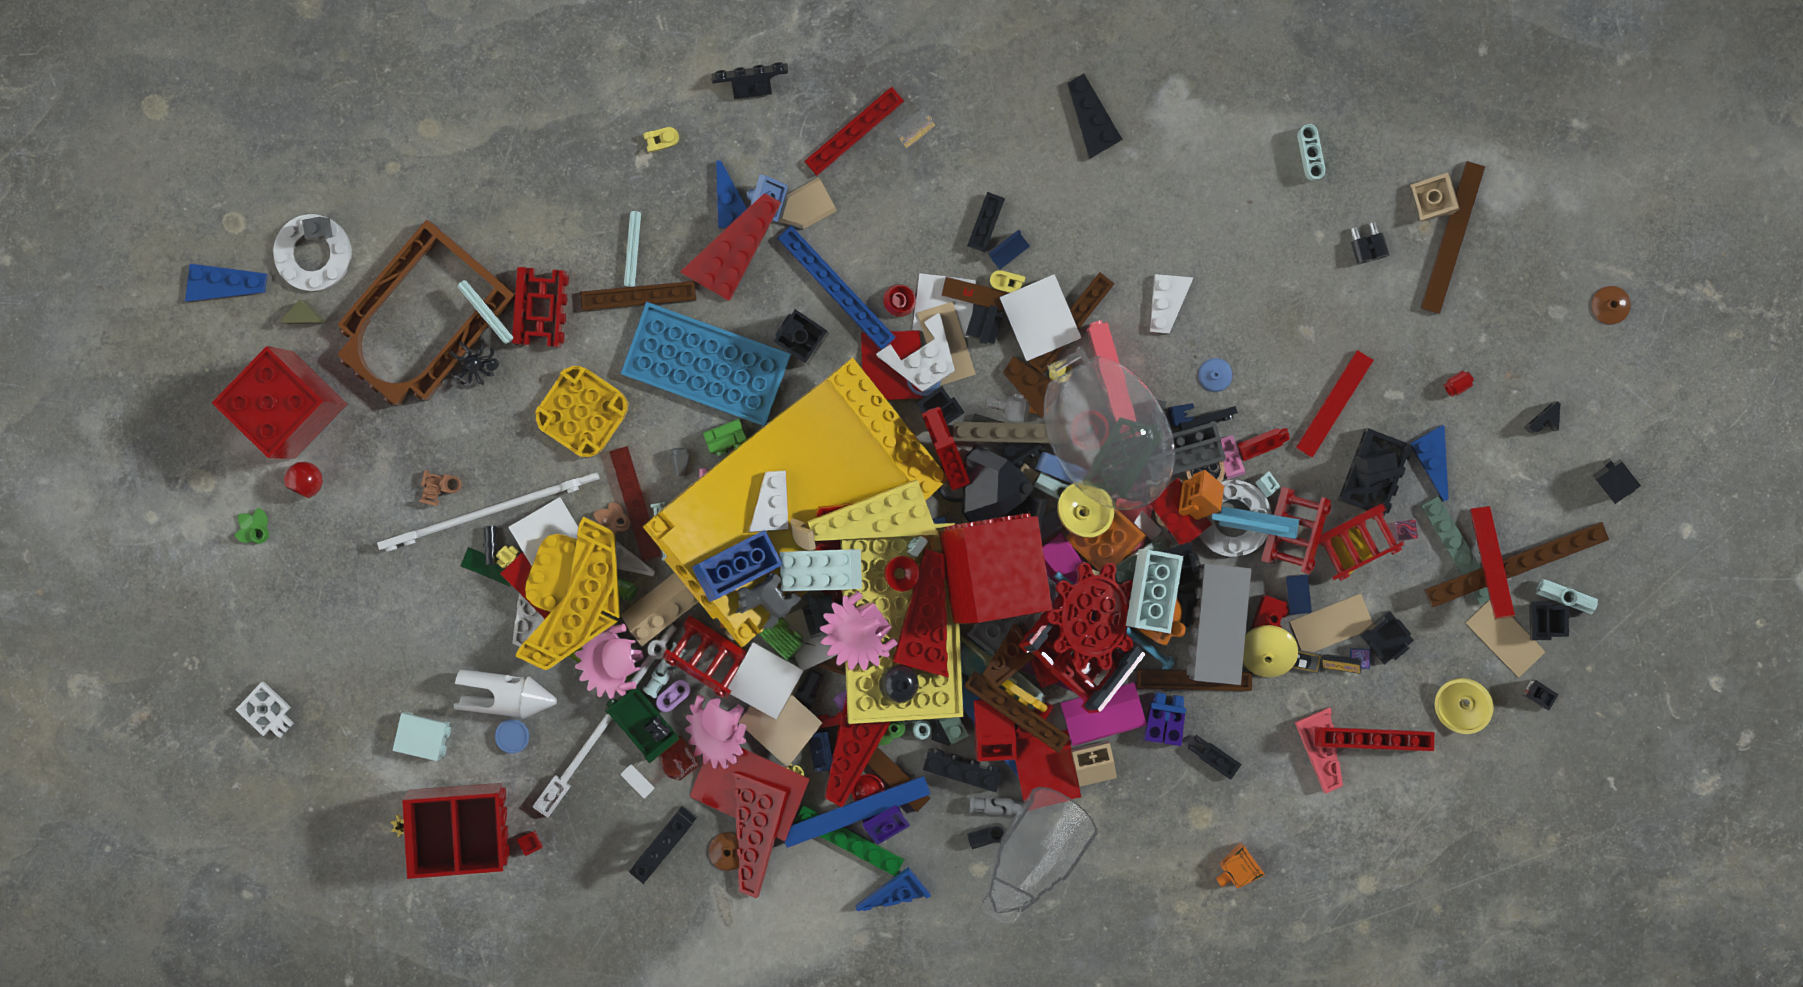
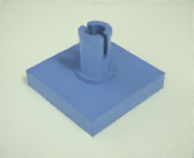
M759 174L755 190L750 189L748 191L747 198L752 200V205L766 193L782 202L772 220L778 222L788 185L766 175Z

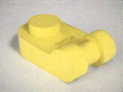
M672 127L643 133L644 140H647L648 153L673 147L679 142V134ZM659 137L661 143L655 144L654 138Z
M998 270L991 275L990 284L996 290L1011 293L1021 289L1026 277ZM1010 279L1015 281L1014 287L1008 286Z

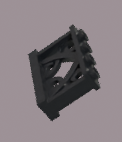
M1365 428L1354 457L1386 450L1388 447L1395 445L1400 450V455L1397 458L1398 466L1404 467L1405 461L1411 457L1412 449L1410 448L1412 444L1373 429ZM1376 437L1387 441V443L1381 449L1372 439ZM1353 458L1338 500L1368 511L1374 508L1369 503L1368 494L1372 493L1374 501H1376V496L1380 495L1382 497L1381 503L1387 509L1383 511L1385 516V514L1390 512L1392 495H1396L1399 488L1397 482L1403 475L1394 477L1395 481L1393 482L1384 481L1372 485L1370 488H1362L1357 482L1358 475ZM1386 486H1388L1386 492H1384L1383 490H1381V489L1385 488ZM1364 494V504L1350 499L1351 495Z

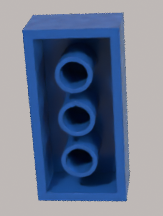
M764 530L693 566L692 569L709 602L783 564Z

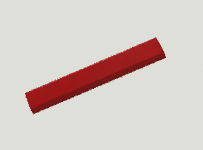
M891 86L804 162L818 176L903 104L904 100Z
M1356 350L1295 447L1296 449L1313 458L1373 363V359Z
M1491 507L1471 508L1470 514L1494 620L1514 617L1515 612Z

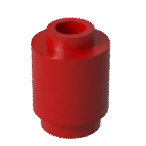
M1462 370L1447 379L1443 385L1451 397L1458 396L1473 387L1472 382L1474 378L1468 371Z

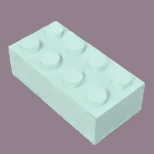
M861 549L780 552V560L783 564L780 566L781 591L862 589Z

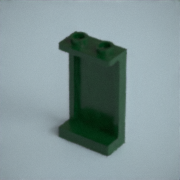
M637 686L636 689L626 690L625 695H620L618 698L614 697L605 704L607 706L605 708L607 715L609 714L644 754L649 764L679 740L677 732ZM658 715L662 720L661 724L667 725L670 732L663 739L655 742L651 732L647 733L643 727L653 717Z

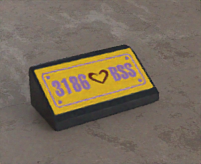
M1331 654L1322 655V667L1324 669L1361 673L1362 659Z

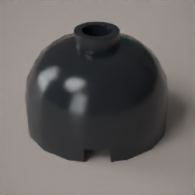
M892 665L886 668L882 677H880L879 689L882 696L888 701L902 704L915 697L919 689V680L911 668L904 665Z

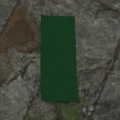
M470 547L467 548L460 565L461 567L510 587L511 584L500 574L505 568H502L499 564L485 565L484 553Z

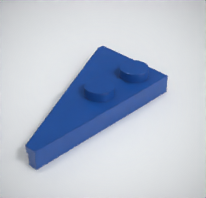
M716 160L718 228H727L747 208L722 161Z
M907 867L855 905L857 911L872 910L871 907L897 905L901 902H911L915 898L925 897L926 899L931 897V894L913 871Z

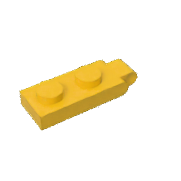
M1008 679L1001 684L1006 687L1004 690L1012 697L1018 695L1020 697L1018 701L1027 707L1031 704L1042 712L1047 710V705Z

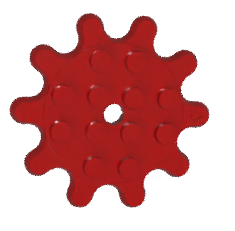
M1083 562L1077 566L1078 578L1075 584L1072 585L1066 580H1061L1056 584L1055 588L1062 598V603L1058 609L1050 610L1046 615L1047 620L1051 624H1058L1060 626V635L1054 641L1053 648L1058 653H1063L1067 649L1072 648L1074 651L1073 666L1077 670H1084L1089 659L1092 657H1096L1098 665L1102 669L1108 670L1112 666L1111 654L1115 648L1119 647L1123 651L1128 652L1133 647V641L1127 635L1128 626H1126L1129 609L1128 599L1131 595L1133 581L1127 580L1122 584H1117L1115 581L1116 566L1111 562L1104 564L1098 575L1093 574L1089 563ZM1092 611L1096 612V619L1094 621L1091 620Z

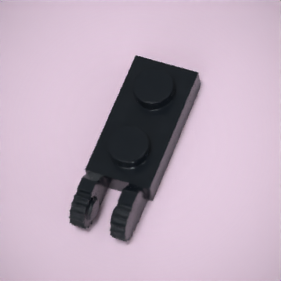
M1196 734L1195 740L1206 746L1203 752H1200L1195 746L1190 744L1187 748L1198 755L1202 761L1231 780L1242 764Z

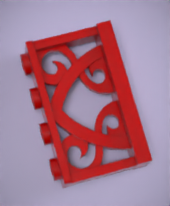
M940 407L923 413L922 417L952 491L970 484L953 437L950 435Z

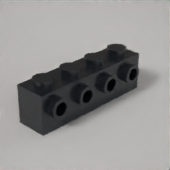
M933 748V750L928 749L923 764L924 771L996 793L1002 776V772L996 766L988 765L986 767L980 765L981 762L973 759L966 761L960 755L952 753L950 756L937 748Z

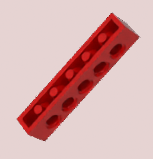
M1315 727L1314 746L1434 751L1435 732Z

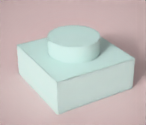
M1270 471L1262 475L1255 482L1266 498L1280 487Z
M922 536L914 537L907 546L909 547L907 553L912 557H917L928 540Z

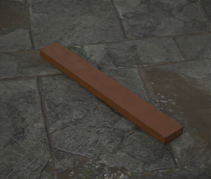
M1469 161L1465 162L1456 191L1459 210L1448 217L1420 309L1436 314L1441 312L1486 166Z

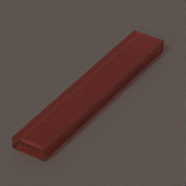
M625 446L609 451L642 561L662 556L659 546L643 528L651 519L629 447Z

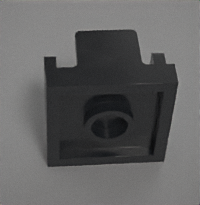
M1188 542L1161 551L1183 556L1178 586L1195 580L1192 567L1199 574V564L1201 563L1198 555Z
M1389 610L1359 634L1384 665L1391 659L1397 660L1410 649L1408 645L1414 641L1410 636L1409 630Z

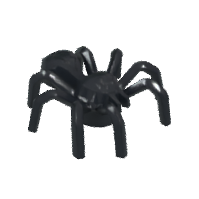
M483 340L480 341L481 347L475 355H472L471 350L463 341H460L459 344L468 353V356L464 358L456 355L453 351L449 353L455 359L464 361L461 364L465 366L461 368L465 370L460 375L450 372V376L454 379H459L469 372L466 383L459 381L461 385L467 386L472 382V374L474 373L477 382L484 385V380L480 379L478 371L488 377H493L494 370L499 367V361L496 358H492L494 356V349H490V355L478 358L485 348ZM481 367H483V368H485L486 370L490 371V373L486 372V371L483 370Z

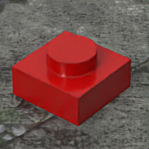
M535 830L517 839L525 856L543 848Z

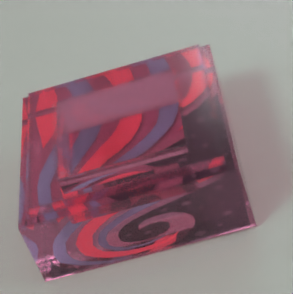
M1415 519L1395 522L1397 541L1418 538Z

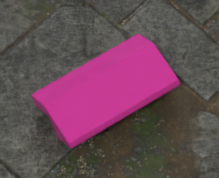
M1060 533L1043 546L1047 576L1055 583H1058L1059 581L1054 578V575L1059 571L1075 584L1078 578L1077 566L1083 563L1084 560L1064 535Z
M1134 682L1120 686L1101 712L1089 714L1081 707L1084 702L1081 698L1060 703L1072 746L1147 726Z

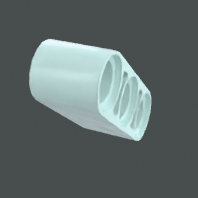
M1306 124L1298 131L1297 137L1305 176L1309 181H1317L1325 174V164L1318 130L1314 125ZM1305 129L1311 131V138H1306L1303 135ZM1308 148L1315 150V157L1308 156ZM1312 167L1319 169V176L1312 175Z

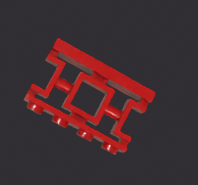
M517 266L512 344L530 345V336L547 337L548 347L561 348V344H564L565 333L562 332V325L566 323V313L563 312L564 305L566 306L568 301V295L565 294V286L569 285V275H566V271L552 270V279L535 278L534 268ZM528 274L529 282L539 283L538 293H528L527 295ZM559 276L556 303V295L546 294L547 283L557 284ZM533 298L550 299L549 317L532 316ZM526 312V320L536 321L535 332L525 331L523 339ZM556 315L555 338L553 341L554 334L543 332L544 322H554Z

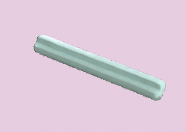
M639 211L630 212L624 285L626 287L635 286L641 213Z
M465 280L461 281L457 285L458 289L505 344L509 343L513 336Z

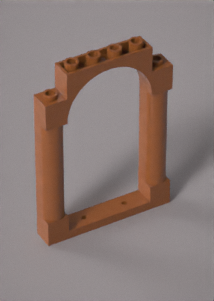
M427 219L337 324L344 336L347 338L351 336L337 354L341 358L339 361L345 367L353 368L355 370L354 374L362 381L364 379L370 383L368 386L376 393L381 392L384 395L383 399L390 405H400L412 390H414L413 395L419 400H430L441 387L444 379L460 362L449 352L453 351L456 355L464 357L467 352L459 342L463 341L471 349L489 328V324L475 310L419 376L410 381L390 383L379 378L370 370L362 351V340L364 332L371 322L370 319L428 250L431 251L441 241L489 282L494 289L485 298L484 303L496 317L504 313L515 300V293Z

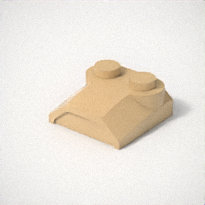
M1449 173L1410 185L1419 211L1420 221L1442 215H1452L1459 210Z

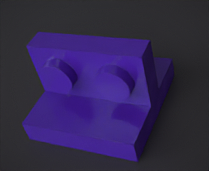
M896 805L882 813L862 820L864 829L877 845L910 826L900 807Z

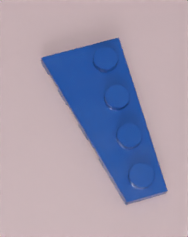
M190 264L185 302L265 293L268 274Z

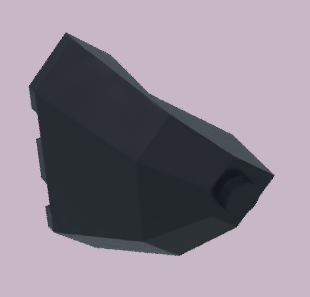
M974 445L964 458V466H966V473L970 484L963 486L965 504H962V513L969 523L995 519L1007 514L1024 502L1034 489L1027 476L1014 464L979 445Z

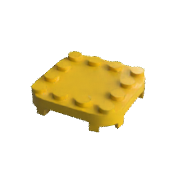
M571 366L560 373V376L544 400L535 411L536 422L542 432L567 447L576 455L594 457L605 448L626 417L629 402L620 390L589 369L582 366Z
M557 533L547 536L539 546L525 589L526 598L536 607L552 612L567 595L576 538Z

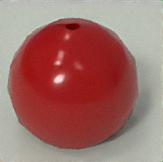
M303 461L289 467L284 477V483L288 489L304 497L311 498L321 490L323 477L317 466Z

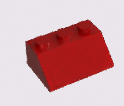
M1177 478L1147 501L1179 545L1191 542L1209 528L1212 523L1207 516L1196 520L1190 514L1182 516L1179 513L1183 484Z

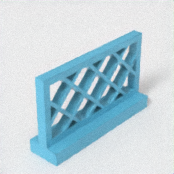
M1222 506L1221 513H1213L1212 515L1213 520L1220 521V526L1294 539L1297 537L1299 519Z

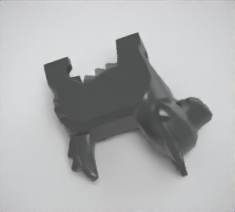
M769 573L766 579L750 590L742 587L737 590L740 607L736 610V613L740 612L742 614L760 604L770 614L763 629H773V626L777 625L778 619L788 614L792 606H795L801 598L795 592L792 594L787 592L785 594L786 597L783 596V592L777 588L782 579L775 573Z

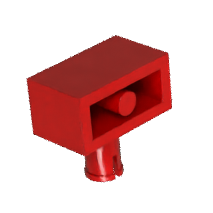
M1262 594L1250 630L1264 625L1282 628L1280 622L1282 617L1285 618L1287 615V603Z

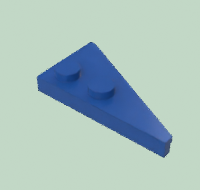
M1441 425L1409 444H1412L1413 451L1441 500L1445 502L1449 497L1445 427Z

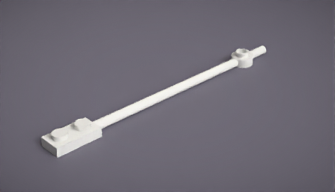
M598 472L435 525L377 542L379 550L385 549L386 552L397 549L399 544L404 543V546L416 543L415 539L561 491L567 490L568 493L578 491V486L599 480L600 477Z
M671 624L660 640H654L649 644V655L630 682L635 681L637 685L654 660L663 658L664 652L668 649L666 644L677 630L676 626ZM655 646H660L661 652H656ZM609 714L605 715L561 778L555 775L533 805L534 809L547 818L570 789L571 785L567 781L613 719Z

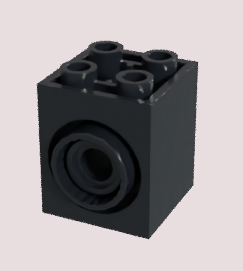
M795 309L781 323L775 334L774 342L809 365L830 333Z

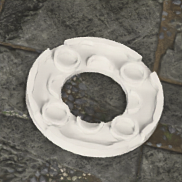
M316 214L298 216L286 223L279 231L273 249L274 262L280 275L292 286L306 291H322L337 284L346 274L352 256L351 244L347 234L339 224L330 219L333 237L325 239L330 247V259L327 264L317 271H306L299 267L294 258V249L297 241L305 236L302 220L324 217Z
M1240 480L1221 482L1224 485L1222 503L1235 499L1245 503L1250 511L1271 514V507L1267 498L1254 485ZM1213 514L1207 516L1212 525L1199 535L1201 541L1209 549L1230 557L1247 555L1255 551L1268 537L1266 533L1248 530L1240 536L1227 537L1216 528L1215 522L1212 519Z

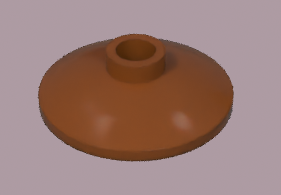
M1607 286L1601 288L1592 299L1593 314L1602 323L1617 324L1623 321L1630 312V298L1619 287ZM1612 301L1616 303L1615 308H1612L1610 305Z
M731 832L721 833L710 843L709 857L717 868L730 871L739 867L737 834ZM724 850H730L731 854L729 856L724 855Z

